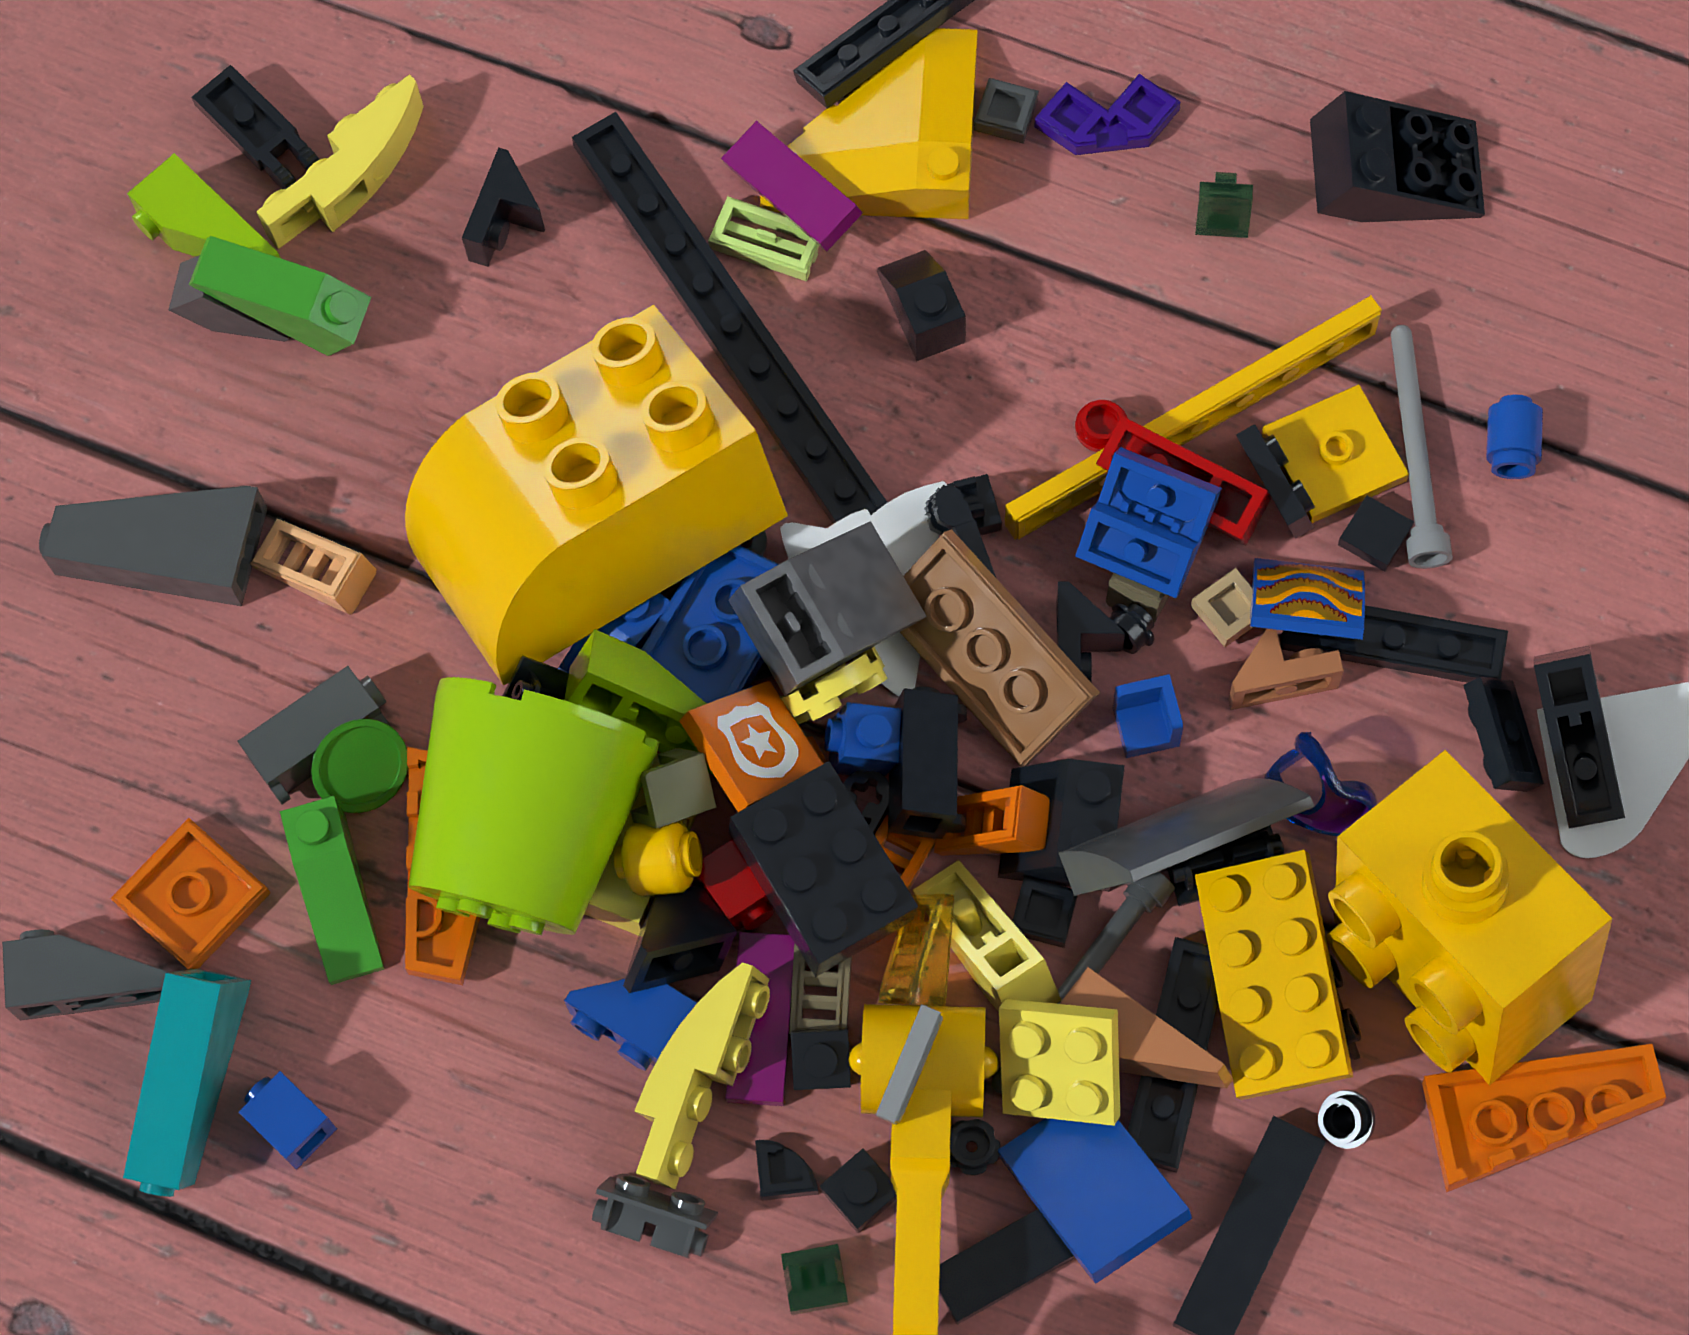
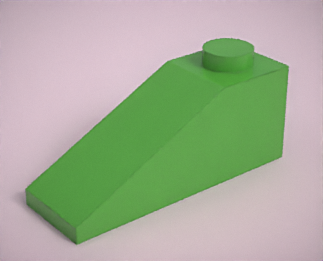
M213 236L206 239L189 285L327 356L355 343L371 297L324 272Z
M335 796L280 811L292 863L330 985L385 970L347 818Z

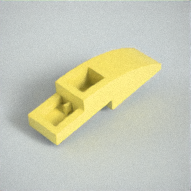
M410 74L397 84L393 83L384 87L378 93L375 100L357 114H349L341 119L335 126L334 131L327 135L334 154L329 158H323L313 163L302 178L287 189H280L271 194L263 207L256 211L266 235L278 249L318 219H321L334 232L351 218L389 177L406 151L424 107L417 83Z
M746 963L738 965L694 1006L668 1041L645 1083L634 1112L653 1122L636 1174L655 1184L676 1189L679 1177H683L688 1172L692 1163L694 1149L691 1142L698 1122H702L710 1110L712 1103L710 1087L712 1081L733 1086L737 1073H742L749 1062L751 1055V1042L749 1038L756 1018L759 1019L763 1016L770 997V989L767 986L769 978L753 965Z

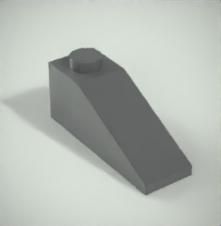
M51 930L25 931L20 934L19 940L2 942L5 1008L20 1021L160 1002L165 973H168L167 971L59 934L54 935V932Z

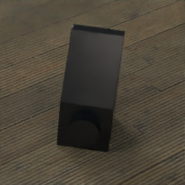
M926 250L877 268V274L916 361L966 343V315L946 271Z
M701 885L689 887L682 893L655 896L638 935L623 986L629 993L720 971L737 930Z

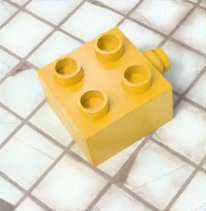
M1446 750L1338 835L1336 885L1328 893V898L1334 909V922L1338 926L1327 934L1328 944L1343 967L1363 986L1373 988L1382 979L1387 977L1416 1007L1413 1012L1405 1017L1406 1027L1421 1050L1444 1071L1452 1072L1466 1060L1484 1078L1488 1085H1491L1504 1072L1521 1060L1593 999L1613 918Z

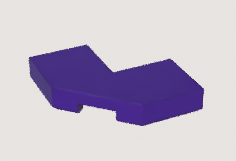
M1141 74L1137 75L1108 110L1066 82L1035 117L1034 127L1074 155L1145 148L1151 145L1180 111L1181 102Z

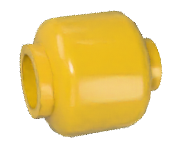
M680 821L660 828L650 827L641 823L633 824L625 832L622 845L616 846L614 850V866L619 879H626L631 890L639 896L647 897L685 892L692 884L693 877H698L701 874L703 859L699 838L695 832H689Z

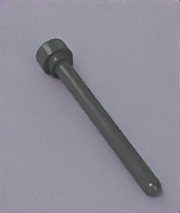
M1156 872L1135 882L1127 883L1128 887L1123 892L1126 897L1125 901L1058 989L1061 1001L1087 967L1099 974L1144 912L1151 913L1155 906L1158 908L1163 907L1175 890L1174 885L1164 875ZM1001 1067L992 1078V1087L999 1094H1002Z

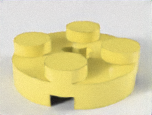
M872 647L854 657L850 663H844L787 696H780V698L799 725L809 719L814 721L827 715L842 705L841 699L856 692L858 694L864 693L888 678L883 671L884 664L875 647Z

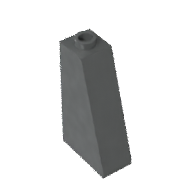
M251 486L55 506L51 523H46L42 528L39 550L55 575L242 606L252 570L251 562L256 555L268 507L258 488Z

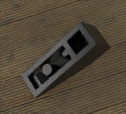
M1589 645L1534 656L1536 678L1569 829L1625 818Z

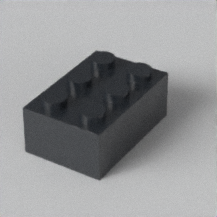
M830 761L730 817L729 835L815 977L913 921L918 909L917 903Z

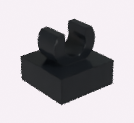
M988 474L977 477L972 476L950 483L951 486H956L958 490L961 489V493L964 495L963 500L968 503L980 535L1002 530V520Z

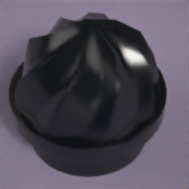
M1341 1090L1329 1095L1322 1103L1318 1114V1126L1322 1135L1333 1145L1345 1149L1355 1148L1366 1143L1374 1132L1376 1121L1374 1108L1362 1094L1353 1090Z

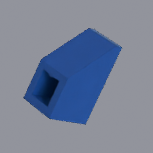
M625 979L570 991L564 1000L569 1013L574 1016L570 1023L577 1030L595 1041H599L602 1035H605L621 1045L618 1054L644 1071L647 1070L650 1064L655 1066L661 1052L678 1026L697 1004V1002L668 984L629 993L623 986Z

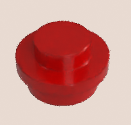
M1096 400L1086 404L1077 414L1075 421V433L1078 440L1091 451L1098 452L1104 449L1121 415L1128 418L1125 411L1119 405L1109 400Z

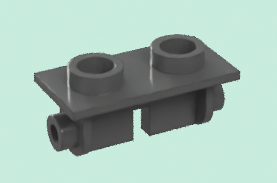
M618 1174L617 1178L610 1176L597 1188L596 1194L608 1198V1200L599 1198L592 1214V1221L601 1223V1230L639 1242L642 1239L646 1223L648 1222L656 1225L650 1246L688 1259L691 1254L702 1257L709 1234L699 1230H706L718 1215L717 1211L704 1207L705 1201L684 1192H673L671 1196L650 1190L651 1184L647 1180L629 1174Z

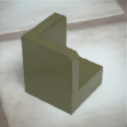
M674 748L657 754L660 766L643 771L640 777L647 805L631 810V816L634 823L660 828L716 808L704 753Z

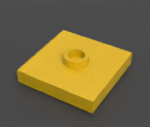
M1359 384L1263 426L1261 433L1263 438L1265 439L1273 434L1289 463L1280 467L1287 481L1291 484L1299 479L1315 508L1306 512L1311 523L1362 502L1367 495L1373 497L1408 480L1409 473Z

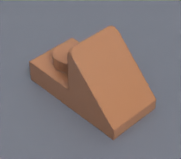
M1266 629L1232 682L1228 698L1230 710L1338 689L1344 672L1339 650L1323 653L1320 648H1310L1296 652L1290 656V660L1284 661L1276 629Z

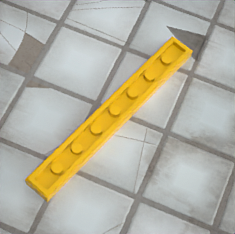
M1372 295L1145 424L1143 427L1182 446L1375 335L1382 309ZM1103 449L1005 505V526L1014 540L1017 538L1018 540L1101 493L1108 471L1097 466L1096 462Z

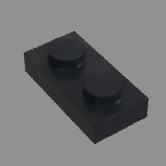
M1255 424L1236 434L1295 539L1312 530L1314 526L1306 512L1312 510L1315 506L1299 479L1291 484L1287 481L1280 467L1289 463L1275 436L1272 434L1263 439Z
M1478 677L1464 684L1469 703L1468 715L1477 730L1484 754L1483 766L1486 774L1492 781L1493 788L1528 792L1543 785L1544 781L1514 681Z

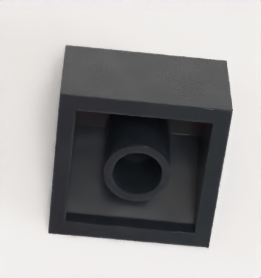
M1063 759L1012 768L1009 787L1022 785L1046 795L1050 800L1046 845L1043 850L1001 853L998 878L1023 881L1024 877L1060 886L1071 887L1059 852L1118 828L1125 765ZM1110 888L1101 889L1100 891L1109 892Z

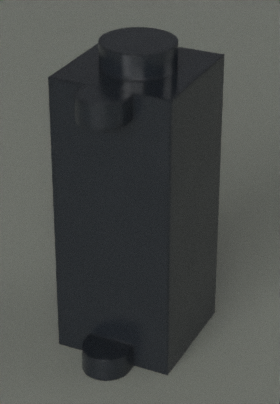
M904 688L893 707L901 709L899 763L889 772L888 833L943 839L946 833L964 832L966 830V817L962 814H957L958 723H963L967 720V707L963 704H958V695L940 693L935 688Z

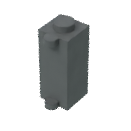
M346 666L237 742L275 797L283 805L291 799L288 795L290 791L312 777V761L316 749L324 737L341 724L357 719L378 720L390 726L379 707L386 703V700L368 675L359 681L350 667Z

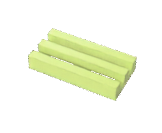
M727 196L708 240L712 250L804 281L808 280L810 267L816 261L819 248L815 241L786 216ZM732 216L808 242L804 246L777 237L774 233L762 229L756 230L730 220ZM724 233H725V234H728V235H731V236H734V237H737V238H740V239H743V240H746V241H749V242H752V243H755V244H758V245H760V246H757V245H754V244H751V243H748V242H745V241H742V240H739V239H736V238H733V237L724 235ZM775 251H778V252H781V253H784V254H787V255H790V256L799 258L800 260L795 259V258H792V257H789V256H786V255H783V254H780V253H777V252H775Z

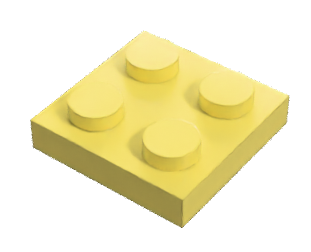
M1005 999L999 1007L1003 1114L1115 1126L1120 1117L1118 1010Z

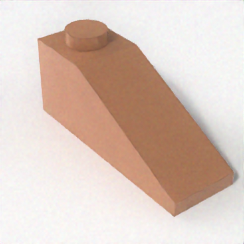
M1089 967L1086 968L1059 1003L1118 1010L1119 1072L1226 1089L1233 1081L1224 1063Z

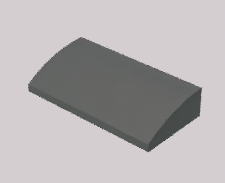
M1263 778L1236 780L1061 851L1059 856L1073 894L1076 896L1135 882L1313 808L1314 804L1310 795L1286 783Z

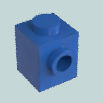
M847 702L832 719H828L824 734V750L829 752V761L836 773L850 776L856 771H872L886 776L899 763L901 709Z

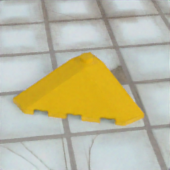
M936 28L860 84L858 89L837 106L833 104L808 123L803 128V134L787 147L854 202L863 214L861 216L969 219L978 30ZM760 196V207L781 213L764 197Z

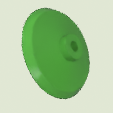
M357 719L341 724L329 732L316 749L311 769L314 787L322 799L335 796L343 812L362 813L374 810L394 797L403 785L408 771L407 748L399 733L381 721Z

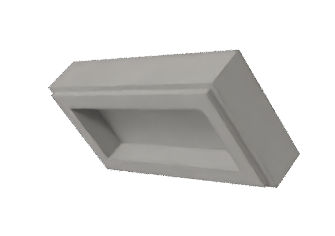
M921 1004L876 1112L878 1118L895 1125L897 1122H901L943 1021L941 1012Z

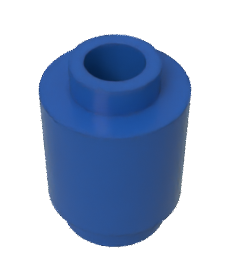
M1507 395L1488 409L1486 459L1492 464V473L1498 477L1505 479L1531 477L1536 472V465L1541 462L1543 409L1539 405L1532 403V399L1527 396Z

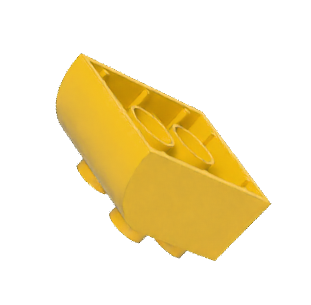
M652 305L633 317L621 318L608 323L597 332L592 341L542 370L515 377L502 387L497 396L469 411L451 425L431 447L414 476L406 502L405 528L408 542L414 555L504 686L509 683L522 655L543 663L590 635L594 629H600L788 517L755 428L655 305Z

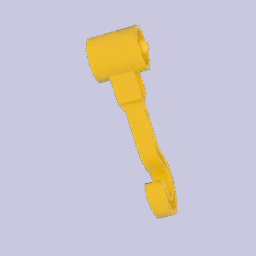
M864 1004L862 1043L857 1044L849 1055V1064L852 1070L861 1075V1114H876L920 1006ZM927 1006L941 1012L943 1021L900 1123L897 1122L896 1125L892 1124L890 1169L891 1182L897 1195L893 1335H938L942 1198L950 1183L951 1117H983L984 1079L994 1075L999 1064L996 1053L990 1047L985 1046L986 1008Z

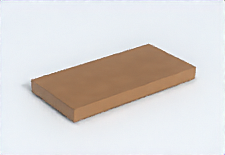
M952 529L944 532L903 576L925 612L926 617L900 631V633L955 695H958V698L1020 767L1029 765L1100 694L1097 688Z

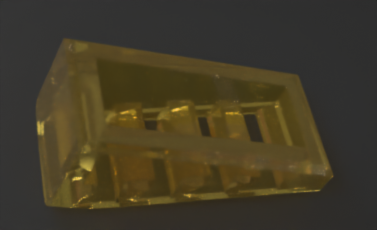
M912 895L918 905V909L913 921L897 930L881 983L878 1004L946 1006L954 895ZM925 911H931L928 922H924Z

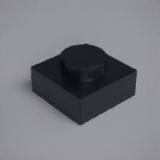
M848 1028L791 1031L794 1090L851 1087Z
M863 1148L819 1186L821 1192L857 1233L897 1200L891 1179Z

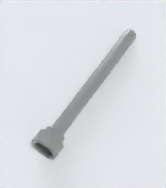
M1398 325L1391 332V343L1415 527L1410 531L1411 537L1406 541L1408 561L1415 568H1435L1443 566L1452 560L1450 535L1444 532L1443 526L1437 524L1412 331L1406 325Z

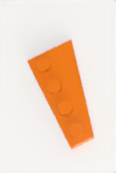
M407 747L409 790L407 792L408 846L406 847V869L408 871V885L428 752L427 750ZM408 887V897L406 898L405 970L409 975L463 986L480 917L473 915L463 917L436 908L438 900L420 894Z
M1653 1044L1518 1062L1491 1085H1488L1475 1069L1426 1075L1422 1083L1446 1193L1663 1106L1666 1099Z

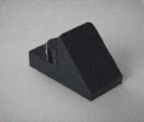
M499 147L462 236L468 260L487 267L490 264L494 251H501L508 238L510 223L539 232L545 231L539 206L508 150Z
M1058 581L1056 598L1057 646L1092 683L1091 652L1122 651L1125 633L1069 581Z

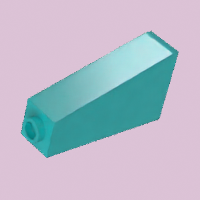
M201 969L165 973L123 1175L124 1179L141 1182L140 1191L157 1196L172 1197L175 1190L195 1185L252 980Z

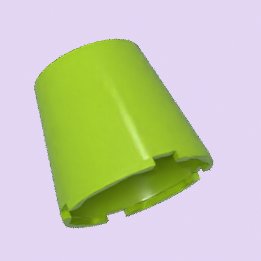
M460 677L440 679L435 696L408 887L420 894L438 900L436 908L463 917L473 915L489 919L487 924L514 933L524 931L536 935H542L543 930L574 935L642 788L641 774L643 771L651 768L657 755L659 741L646 737L645 743H643L646 732L638 727L604 713L524 689L522 699L517 700L494 695L496 685L492 682Z

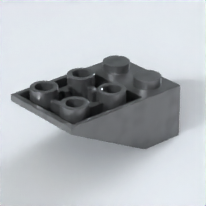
M871 521L775 566L741 585L729 599L731 606L784 696L926 617L925 612Z

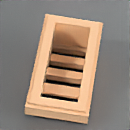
M276 519L251 562L255 569L348 614H352L376 575V568L362 553L280 519ZM290 541H295L296 544L283 566L277 564ZM310 549L313 550L303 570L299 573L298 570ZM329 559L333 560L321 582L318 581Z

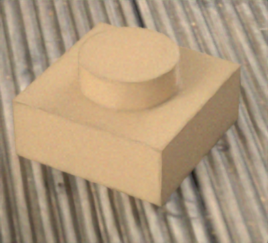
M1236 568L1192 599L1191 607L1224 647H1227L1253 628L1250 627L1252 587Z

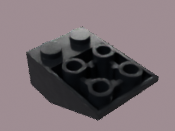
M1344 91L1310 119L1317 213L1357 222L1481 218L1485 215L1476 121Z

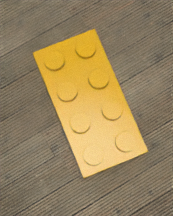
M1306 850L1195 874L1236 1098L1245 1100L1353 1077L1310 854Z

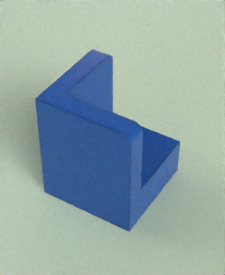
M1170 674L1115 687L1112 708L1126 758L1180 747L1183 721Z

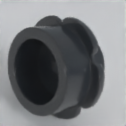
M1120 603L1112 607L1113 612L1109 618L1125 633L1123 651L1135 654L1145 644L1147 646L1153 644L1154 634L1151 629L1154 627V621L1146 610L1134 603H1131L1128 607Z
M980 1119L960 1120L951 1126L950 1166L954 1168L959 1167L962 1173L975 1176L984 1173L989 1164L996 1163L1000 1155L997 1151L1000 1149V1142L994 1137L995 1131L993 1127ZM967 1143H976L977 1150L969 1152L966 1149Z

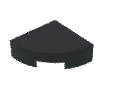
M755 1140L762 1201L819 1195L813 1171L803 1158L778 1142Z

